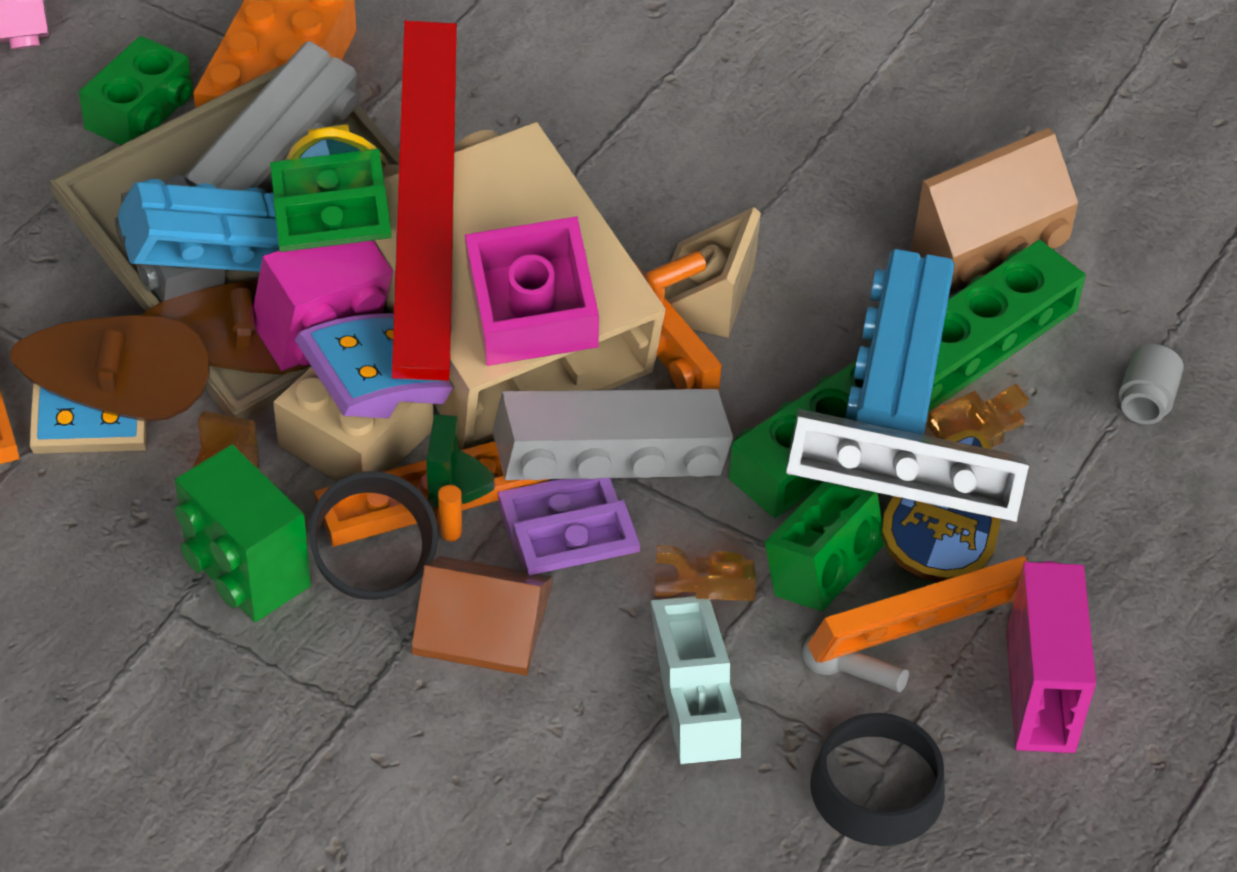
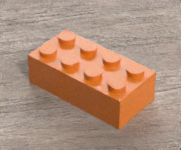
M244 0L193 92L195 108L287 63L299 48L308 41L329 52L330 57H337L342 60L357 31L355 0Z

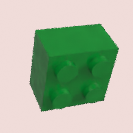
M233 444L174 479L178 505L175 506L174 511L182 526L184 542L180 544L181 552L195 572L200 573L204 571L215 582L218 593L229 607L235 609L239 606L255 623L311 587L304 513Z

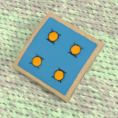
M33 384L30 448L33 454L146 450L147 421L114 416L75 404Z

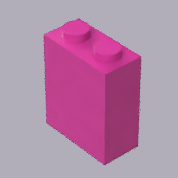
M1054 561L1041 563L1024 562L1006 632L1015 750L1076 753L1096 686L1084 565L1060 564Z

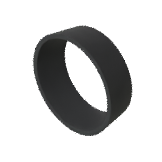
M368 471L352 474L337 481L321 496L312 513L309 539L318 569L334 588L354 598L377 600L398 594L414 585L423 577L424 566L433 561L436 554L438 526L431 505L415 486L393 474ZM359 493L383 494L400 502L413 515L421 533V556L414 572L400 586L386 591L356 589L340 581L325 566L318 551V534L326 514L341 500Z
M887 713L857 715L840 723L826 738L812 770L810 780L811 794L820 815L832 828L842 835L869 845L890 846L902 844L921 836L929 830L942 811L945 798L943 758L933 738L914 722ZM862 737L888 738L901 742L918 752L932 768L936 782L930 793L912 807L891 812L870 810L853 803L835 787L828 773L827 755L839 745L853 739Z

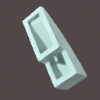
M709 595L651 600V614L660 672L680 764L741 758V717L730 685V661Z

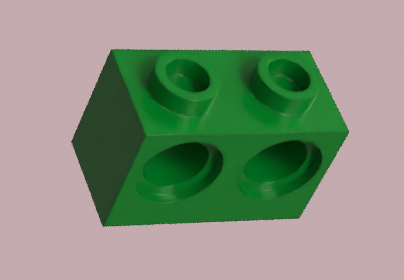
M140 35L78 91L84 128L114 143L123 145L159 127L178 107L185 105L193 94L188 56Z
M823 481L765 541L774 596L823 612L884 546L881 537L882 519L878 493Z

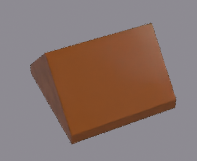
M439 556L424 566L411 647L412 655L527 676L552 588L553 576L542 574L528 576L525 571Z

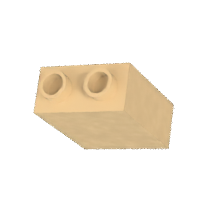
M538 122L503 135H499L493 130L477 131L464 137L454 148L449 382L454 388L444 404H434L440 415L457 416L458 444L464 450L494 439L492 430L502 391L611 390L650 374L654 369L666 309ZM399 165L382 166L392 238L374 240L373 242L393 270L382 314H394ZM578 216L599 312V347L487 366L467 269L465 234Z

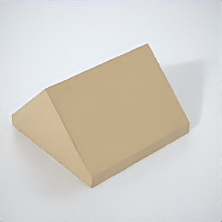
M755 207L678 243L671 261L694 251H699L706 263L705 271L665 287V299L691 329L729 338L756 263L761 213Z

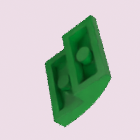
M380 149L270 162L280 252L392 238Z

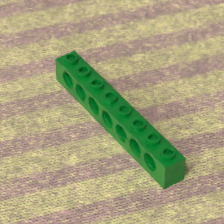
M1039 239L1021 252H1012L1000 266L986 275L976 276L965 289L948 299L928 413L1078 310L1086 274ZM857 357L852 364L837 374H829L823 377L814 389L796 401L791 400L784 403L772 417L757 427H749L743 430L732 442L728 479L774 519L813 493L823 483L820 480L786 473V462L798 409L846 419L851 386L863 388L864 380L854 379Z

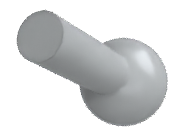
M814 633L804 642L802 648L803 661L815 673L832 675L842 671L897 692H901L907 684L909 677L907 669L859 652L823 663H816L807 646Z

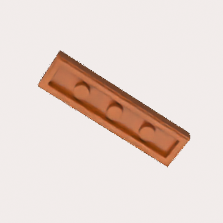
M1024 555L825 617L807 646L815 662L823 663L1013 602L1023 563L1028 561Z

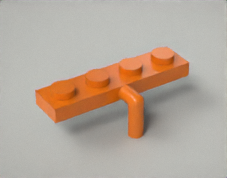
M694 251L652 269L646 274L637 266L666 309L656 357L669 371L674 385L677 389H718L719 392L722 364L664 297L665 287L705 271L706 263L704 257L699 251Z
M495 441L461 450L476 458L494 474L495 488L481 498L462 504L461 490L454 485L443 486L438 492V507H432L439 534L448 542L458 540L462 534L463 510L498 501V492L548 482V479L505 480ZM426 460L384 471L408 481L428 500ZM330 487L314 491L315 506ZM359 493L349 496L334 505L322 521L332 547L417 524L413 515L404 505L389 496L378 493Z

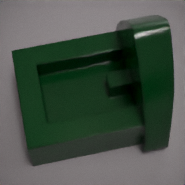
M434 414L426 458L428 502L431 507H438V492L446 485H454L461 490L462 504L474 501L493 491L495 488L494 474L476 458L459 450L457 416Z

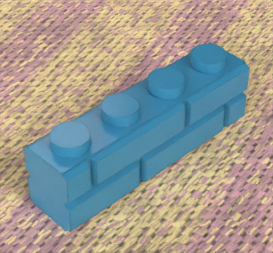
M158 179L134 182L118 213L122 236L126 237L125 247L130 264L260 272L262 257L279 251L273 201L274 194L266 193L261 188H248L243 191L217 189L214 185L208 183L190 187L166 185L165 182Z
M894 249L890 252L887 270L876 268L870 300L878 301L880 304L879 308L868 306L862 339L871 340L872 344L871 348L859 347L854 379L864 380L863 388L851 386L846 419L924 435L955 265L951 258L928 254L922 258L916 252Z

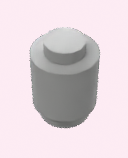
M1157 344L1142 345L1132 352L1119 391L1122 411L1130 420L1140 424H1155L1172 410L1184 370L1183 361L1176 352L1168 347Z

